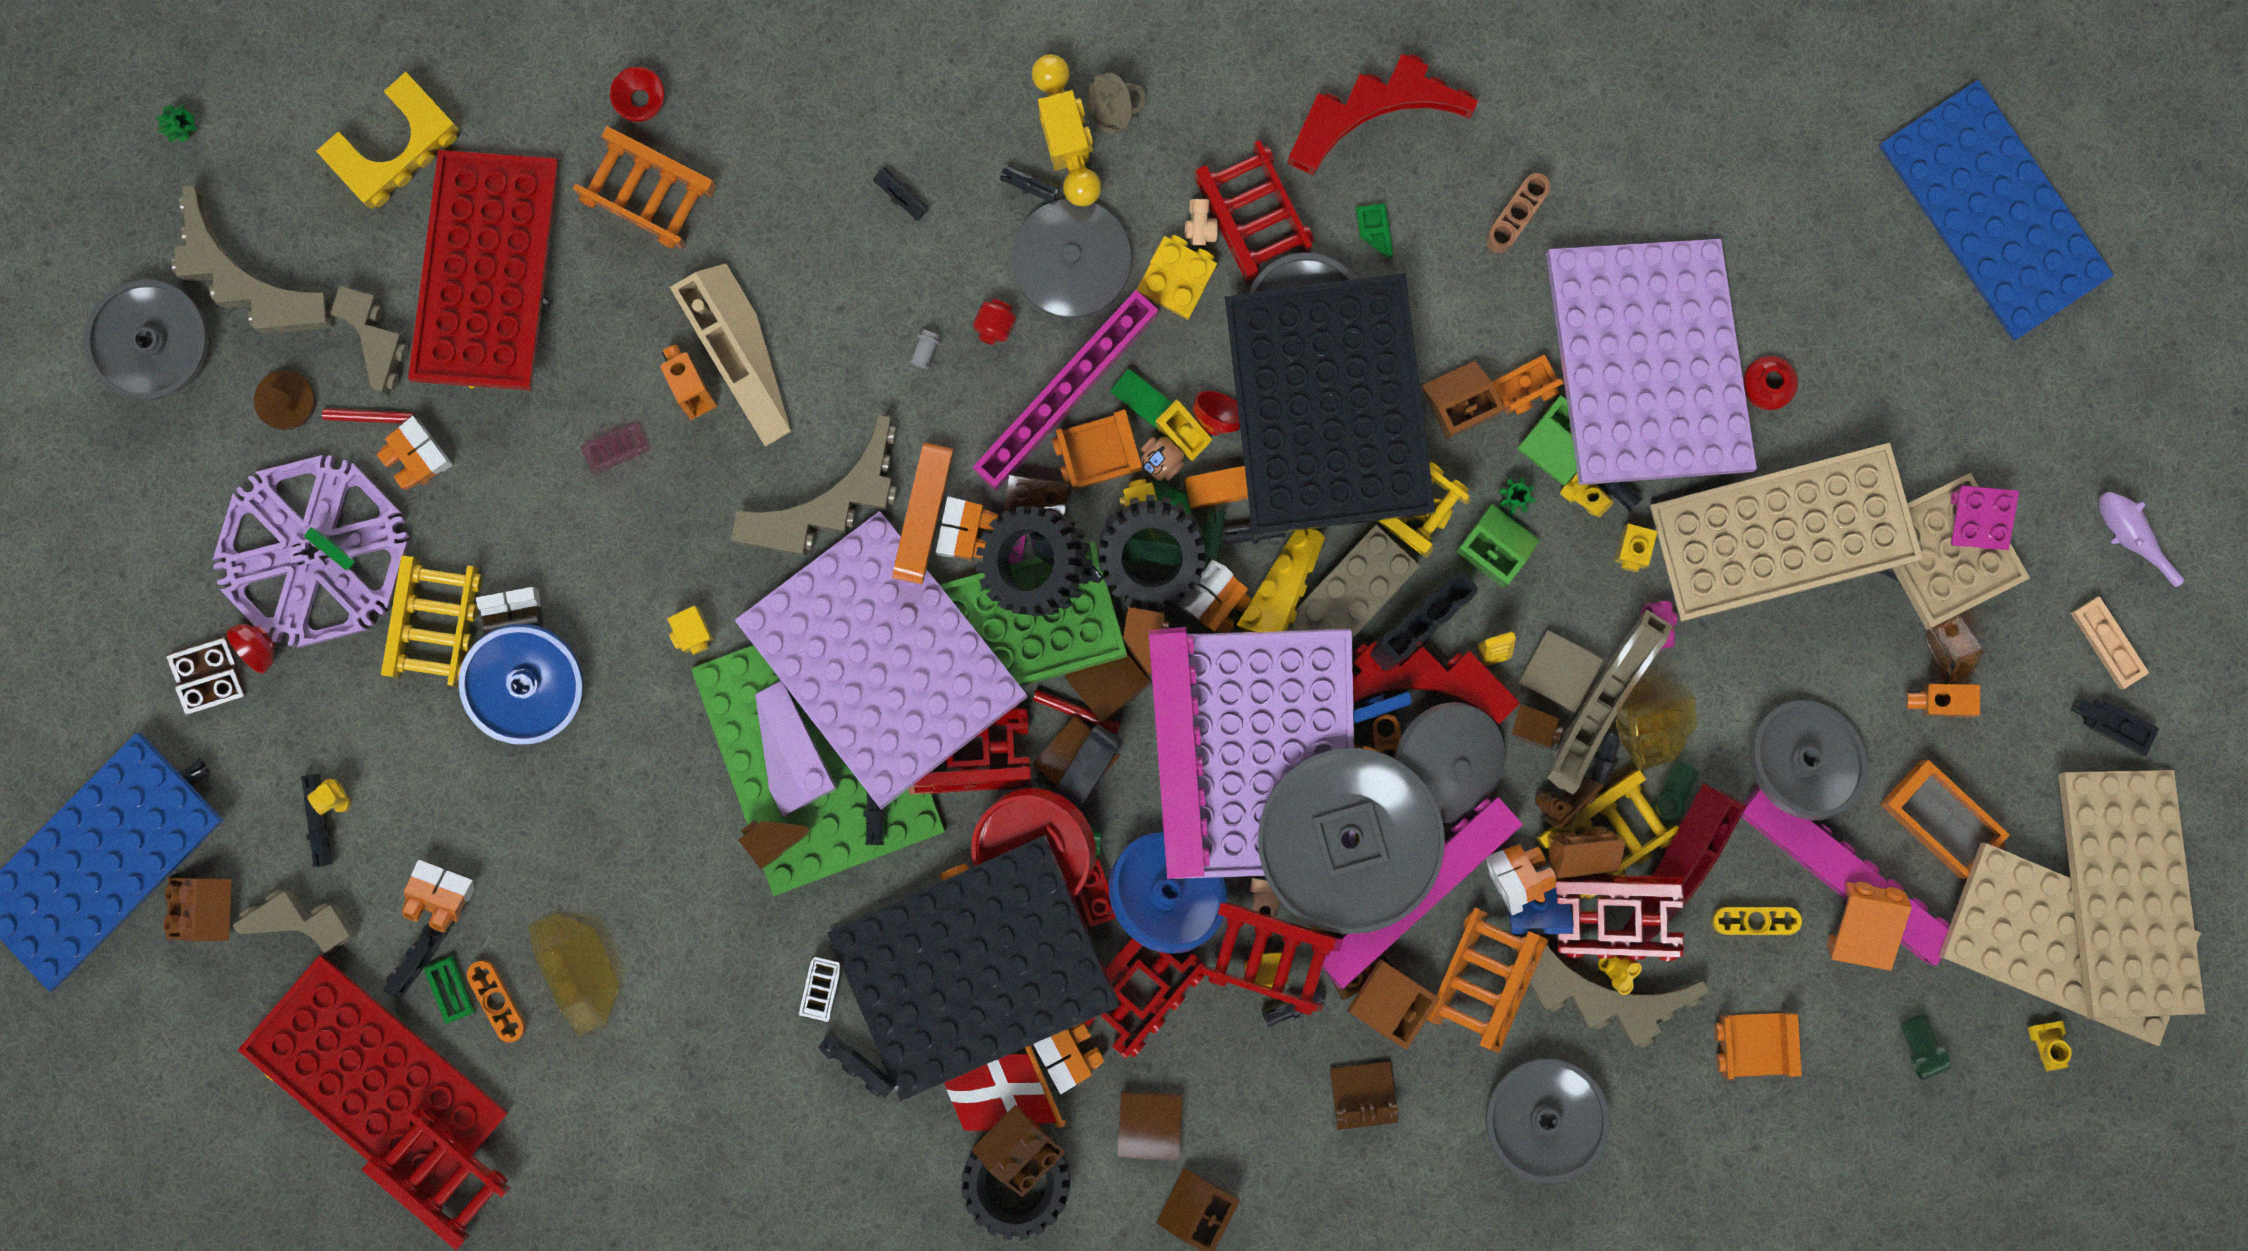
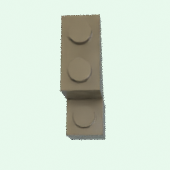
M339 286L330 315L355 327L361 339L370 386L379 393L389 396L390 391L395 390L399 382L397 369L400 361L403 362L407 356L408 345L405 344L407 339L400 334L373 327L374 323L380 321L383 313V307L380 306L381 301L378 298Z
M281 889L268 895L265 898L267 903L258 909L253 906L239 915L241 920L232 925L239 934L299 931L310 936L319 945L323 953L332 952L357 936V933L339 905L328 906L327 903H324L310 912L312 915L310 918L294 891L283 892Z

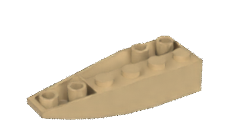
M725 263L695 272L671 286V291L764 446L767 447L791 433L757 314L728 265Z

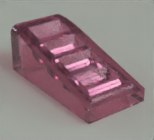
M638 423L580 446L590 470L595 475L650 451ZM628 434H633L638 448H632L627 437ZM620 438L627 451L623 454L616 442ZM609 443L615 454L613 458H610L605 448V445ZM599 449L604 460L603 462H598L594 450Z

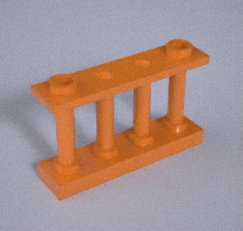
M607 126L601 137L608 144L606 147L608 152L587 189L575 183L573 190L580 196L578 201L593 209L598 205L658 236L657 241L672 250L675 246L684 249L686 244L677 235L697 198L702 197L703 194L712 197L717 188L715 183L698 172ZM626 153L634 157L633 162L635 164L613 203L598 194L618 157H622ZM653 167L661 171L659 174L661 178L641 215L638 216L624 208L644 171ZM678 180L687 185L685 188L687 193L668 228L665 230L651 223L669 187Z
M1474 908L1473 913H1469L1465 919V931L1436 995L1440 1000L1427 1018V1021L1441 1025L1444 1018L1449 1019L1480 1034L1482 1038L1481 1046L1500 1053L1548 939L1530 931L1527 936L1520 938L1487 923L1489 913ZM1480 934H1484L1517 949L1519 955L1515 964L1508 966L1474 951ZM1468 962L1504 977L1507 983L1503 992L1497 995L1462 979ZM1456 990L1493 1006L1494 1012L1490 1022L1484 1023L1450 1007Z

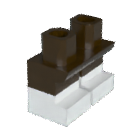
M529 587L508 591L506 594L502 592L476 597L477 606L481 611L483 620V633L485 634L496 628L511 624L543 625L539 589Z

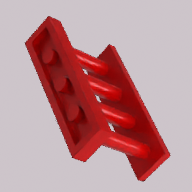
M1260 140L1254 142V156L1218 173L1214 171L1210 173L1207 166L1204 165L1196 169L1194 179L1204 199L1209 200V209L1213 217L1217 219V226L1246 283L1257 278V268L1260 267V263L1300 245L1303 253H1310L1312 242H1314L1309 227L1302 225L1272 165L1275 161L1268 146L1263 147ZM1261 166L1268 182L1230 200L1222 198L1218 190L1221 188V184ZM1274 192L1281 207L1280 209L1243 226L1235 224L1231 216L1234 214V210ZM1287 219L1294 233L1293 235L1257 252L1253 250L1249 252L1245 244L1248 236Z
M1221 902L1218 915L1227 917L1225 921L1228 923L1215 968L1203 967L1200 974L1209 976L1208 982L1225 987L1226 983H1230L1294 1004V1010L1303 1014L1312 1015L1313 1011H1323L1324 1004L1313 1001L1326 955H1329L1330 951H1340L1343 939L1230 902ZM1244 923L1255 926L1254 932H1256L1244 977H1239L1227 973L1239 928L1243 927ZM1274 932L1283 935L1282 941L1285 944L1273 985L1270 987L1255 982L1268 936L1271 937ZM1302 941L1311 944V950L1314 953L1300 997L1285 992L1284 988L1296 947L1300 946Z
M417 1108L407 1116L414 1125L386 1158L381 1157L380 1159L378 1156H375L361 1170L453 1249L457 1250L470 1236L466 1232V1225L494 1192L502 1198L511 1187L506 1184L508 1180L502 1173L495 1169L493 1171L488 1169L436 1124L437 1119L434 1115L425 1109L420 1111ZM425 1132L438 1145L409 1178H402L395 1172V1165ZM448 1152L461 1165L435 1196L427 1199L418 1191L420 1189L419 1185ZM472 1172L485 1185L457 1218L452 1217L450 1219L442 1212V1205Z

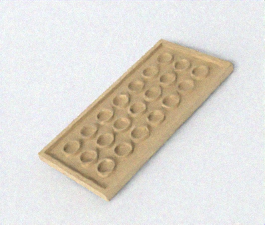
M1890 443L1650 505L1681 622L1923 560Z
M2174 770L2064 772L2058 774L2087 1019L2205 1014Z
M1981 843L1938 957L2087 1017L2071 878L1990 844ZM2195 930L2197 944L2201 933ZM2170 1016L2096 1018L2091 1020L2155 1046H2160Z

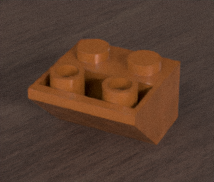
M1476 361L1421 385V389L1446 440L1501 415L1506 410L1493 382Z
M1128 607L1123 635L1124 645L1146 675L1152 677L1148 630L1168 629L1169 622L1164 621L1165 613Z
M1605 827L1587 828V833L1575 834V830H1562L1557 832V836L1547 837L1550 868H1552L1557 878L1619 871L1625 848V839L1615 835L1613 831H1605Z
M168 878V885L165 888L167 915L163 922L166 939L229 941L232 879Z
M1380 959L1347 1011L1407 1050L1440 998Z

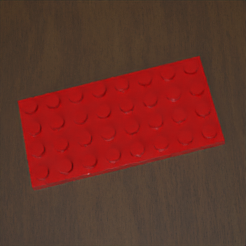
M438 150L408 374L410 382L532 391L559 170L557 158Z
M319 955L237 1050L367 1161L375 1156H378L380 1159L381 1157L386 1158L414 1125L407 1116L417 1108L420 1111L425 1109L434 1115L437 1119L436 1124L472 1155L509 1113L323 955ZM424 1132L395 1165V1172L402 1178H409L438 1143ZM447 1152L420 1183L418 1191L427 1199L429 1197L433 1198L460 1167L461 1163Z

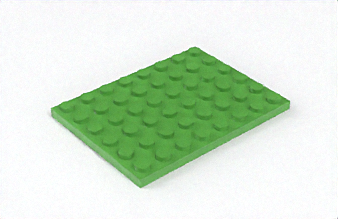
M754 645L691 668L747 825L754 820L758 824L762 821L809 826L812 830L810 834L764 869L773 896L945 833L932 794L910 795L909 790H906L884 807V811H887V818H884V845H865L866 817H863V811H866L867 791L789 690L788 692L838 789L783 817L769 790L755 694L780 682V678Z

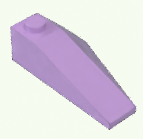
M780 681L755 694L769 790L784 817L833 792L838 787L783 682Z

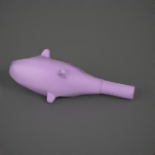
M2112 492L2104 493L2099 498V509L2107 527L2114 534L2111 542L2113 544L2121 543L2123 547L2142 555L2157 566L2174 587L2181 585L2184 582V578L2162 553L2156 536L2142 511L2146 504L2143 501L2135 503L2126 497Z

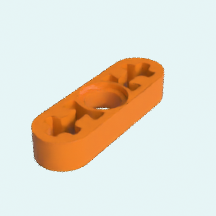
M484 960L473 963L468 968L467 980L497 1036L502 1041L508 1043L521 1039L526 1032V1023L496 967L491 962ZM480 967L482 970L488 969L489 974L486 976V980L489 985L496 982L498 987L491 988L483 994L481 989L487 986L483 980L475 979V975L478 974L477 968ZM495 992L502 994L505 999V1004L500 1010H494L489 1005V997ZM509 1008L512 1014L506 1015L510 1023L516 1022L518 1024V1028L515 1029V1036L511 1033L505 1034L504 1029L507 1027V1023L504 1018L497 1021L495 1017L507 1012Z

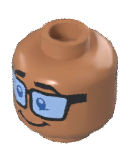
M1152 437L1141 448V451L1144 453L1140 460L1141 465L1158 481L1164 479L1170 481L1185 466L1182 462L1185 457L1183 451L1168 437H1161L1158 440Z

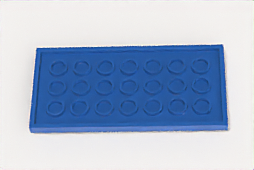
M1979 80L1879 145L1881 151L2013 341L2114 275Z
M135 733L0 870V940L49 992L54 991L224 820L142 733Z

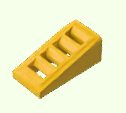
M1511 631L1478 643L1477 648L1484 666L1506 661L1512 657L1516 640L1514 632L1512 633Z

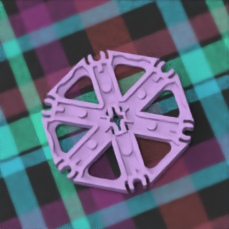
M320 455L257 471L255 473L260 476L263 483L258 478L249 476L248 479L254 486L253 490L247 492L242 487L237 488L240 496L245 497L244 500L239 499L237 494H232L213 557V561L216 562L226 559L225 562H218L213 567L216 570L226 569L227 576L224 579L217 580V584L223 586L232 584L220 590L254 626L263 628L274 642L280 643L282 635L288 633L290 637L288 645L301 648L367 631L368 629L362 625L361 619L366 625L373 627L375 623L370 619V613L373 610H376L382 616L387 614L385 609L378 605L379 602H382L387 609L391 608L401 555L406 556L410 544L409 541L397 543V540L402 541L409 538V534L406 532L397 534L395 528L398 524L406 521L403 517L391 519V517L403 513L354 463L350 465V462L347 460H343L341 468L337 470L333 467L334 457ZM311 473L315 475L316 479L304 519H302L277 493V485L281 480ZM353 486L360 487L380 509L378 518L336 528L346 493ZM247 513H253L281 542L238 553L234 548L241 520ZM310 527L320 530L339 545L350 557L387 550L391 555V561L384 585L379 590H371L351 568L346 571L330 557L323 559L322 557L327 555L321 550L314 553V559L311 556L302 555L301 553L309 549L308 544H312L304 538V534ZM287 574L275 615L268 618L247 598L245 594L246 587L254 582ZM319 583L349 612V618L345 623L320 630L310 628L308 620Z

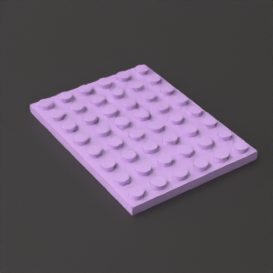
M1721 239L1549 249L1546 252L1579 485L1755 471L1757 467Z
M879 511L735 619V622L882 810L1026 699L1027 694L927 569L922 585L892 579L901 537Z
M1351 629L1187 634V636L1193 635L1194 654H1188L1189 666H1195L1196 685H1191V697L1197 696L1199 715H1193V726L1200 727L1201 745L1195 746L1196 758L1202 757L1203 776H1197L1198 788L1204 787L1205 806H1199L1200 818H1206L1208 836H1202V848L1209 849L1210 866H1204L1205 876L1186 878L1264 876L1259 857L1258 830L1264 806L1275 786L1292 768L1316 754L1333 749L1354 748ZM1347 831L1342 835L1341 842L1345 847L1352 848L1356 846L1354 831Z

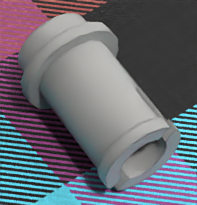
M922 330V333L917 335L919 341L910 364L928 370L935 347L940 345L938 341L939 335Z

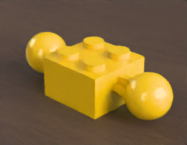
M1047 54L1036 60L1031 72L1035 86L1039 90L1046 92L1048 96L1038 99L1040 121L1054 171L1068 168L1069 174L1063 183L1065 197L1076 206H1089L1098 199L1101 193L1099 177L1085 166V163L1089 162V153L1093 152L1089 127L1083 128L1082 124H1085V113L1081 98L1075 99L1073 90L1067 92L1064 90L1070 76L1067 63L1057 55Z

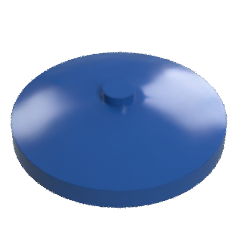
M530 624L505 625L482 636L467 653L460 669L458 682L461 702L474 724L489 736L511 744L542 742L562 731L576 714L582 700L584 688L580 663L569 645L555 633Z
M1164 832L1148 834L1132 842L1117 857L1109 877V897L1118 922L1134 940L1149 949L1163 953H1182L1193 950L1210 939L1223 921L1224 916L1218 915L1221 902H1227L1224 877L1167 879Z

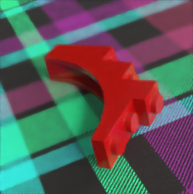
M1401 54L1388 85L1383 84L1382 79L1373 74H1366L1365 76L1360 73L1346 105L1342 104L1341 100L1332 94L1325 93V95L1318 93L1288 157L1287 164L1314 176L1325 156L1340 139L1357 126L1377 116L1405 109L1426 108L1448 111L1470 119L1478 100L1474 99V96L1466 90L1458 89L1456 91L1447 87V84L1439 78L1430 77L1429 79L1425 77L1429 65L1424 64L1422 58L1413 54H1408V56Z
M1376 641L1370 646L1364 642L1352 654L1356 658L1352 665L1359 672L1357 675L1353 673V703L1364 697L1385 691L1404 689L1432 691L1455 698L1464 704L1483 711L1496 725H1499L1521 704L1470 651L1464 655L1458 652L1446 664L1450 668L1448 671L1423 646L1414 650L1404 659L1401 666L1397 665L1389 671H1383L1370 656L1372 648L1377 643Z

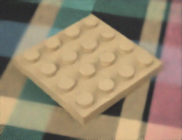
M1971 473L1907 503L1923 560L1892 569L1926 630L2030 579L2011 543L2009 550L1951 545L1957 509L1955 504H1951V494L1960 490L1961 485L1979 487Z

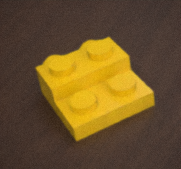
M1172 235L1171 238L1164 236L1136 290L1145 298L1189 320L1217 268V263L1213 262L1214 256L1209 252L1198 249L1196 253L1187 248L1188 242L1176 235Z

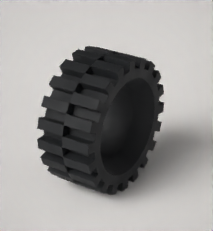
M1146 495V501L1139 502L1138 497L1130 499V505L1127 507L1122 503L1116 508V514L1114 516L1110 514L1106 519V526L1104 529L1102 528L1100 533L1098 550L1099 568L1103 572L1104 582L1107 586H1112V593L1117 598L1122 594L1125 596V603L1133 606L1134 601L1140 602L1141 609L1149 610V603H1157V609L1166 608V601L1171 600L1173 605L1181 602L1180 595L1185 593L1189 596L1193 592L1194 582L1199 584L1202 578L1201 570L1202 568L1205 569L1206 552L1200 526H1197L1194 515L1192 513L1187 514L1185 506L1179 502L1176 506L1171 504V498L1163 496L1162 501H1156L1155 495ZM1148 528L1161 529L1170 533L1178 541L1182 550L1181 559L1177 567L1167 576L1159 579H1144L1136 576L1126 567L1122 559L1123 547L1127 540L1140 530Z
M1024 506L1016 507V512L1007 510L1001 514L1004 521L994 519L989 524L994 529L993 532H983L980 538L986 541L985 548L977 547L976 555L983 556V563L976 564V572L985 574V577L980 579L979 582L982 588L991 589L986 594L991 601H999V607L1004 610H1011L1012 613L1032 616L1054 615L1060 613L1058 608L1068 609L1072 606L1073 603L1070 598H1080L1084 591L1078 588L1080 583H1089L1091 576L1084 575L1085 567L1092 568V560L1085 559V553L1091 552L1090 544L1081 542L1080 539L1086 535L1082 529L1074 528L1076 522L1071 518L1063 517L1062 513L1032 506L1031 508ZM1031 532H1039L1051 544L1054 553V566L1051 575L1043 585L1034 590L1026 591L1016 584L1010 574L1009 556L1014 544L1022 536Z
M971 1151L965 1163L961 1179L962 1198H965V1207L968 1213L974 1215L975 1222L980 1227L984 1225L988 1228V1233L994 1236L996 1233L1004 1235L1003 1239L1012 1240V1236H1020V1240L1028 1239L1029 1235L1033 1233L1039 1235L1044 1232L1048 1225L1052 1226L1057 1221L1060 1212H1063L1066 1206L1070 1189L1067 1159L1062 1156L1045 1173L1047 1179L1046 1190L1036 1204L1023 1210H1010L1000 1206L991 1197L986 1183L988 1170L974 1152Z

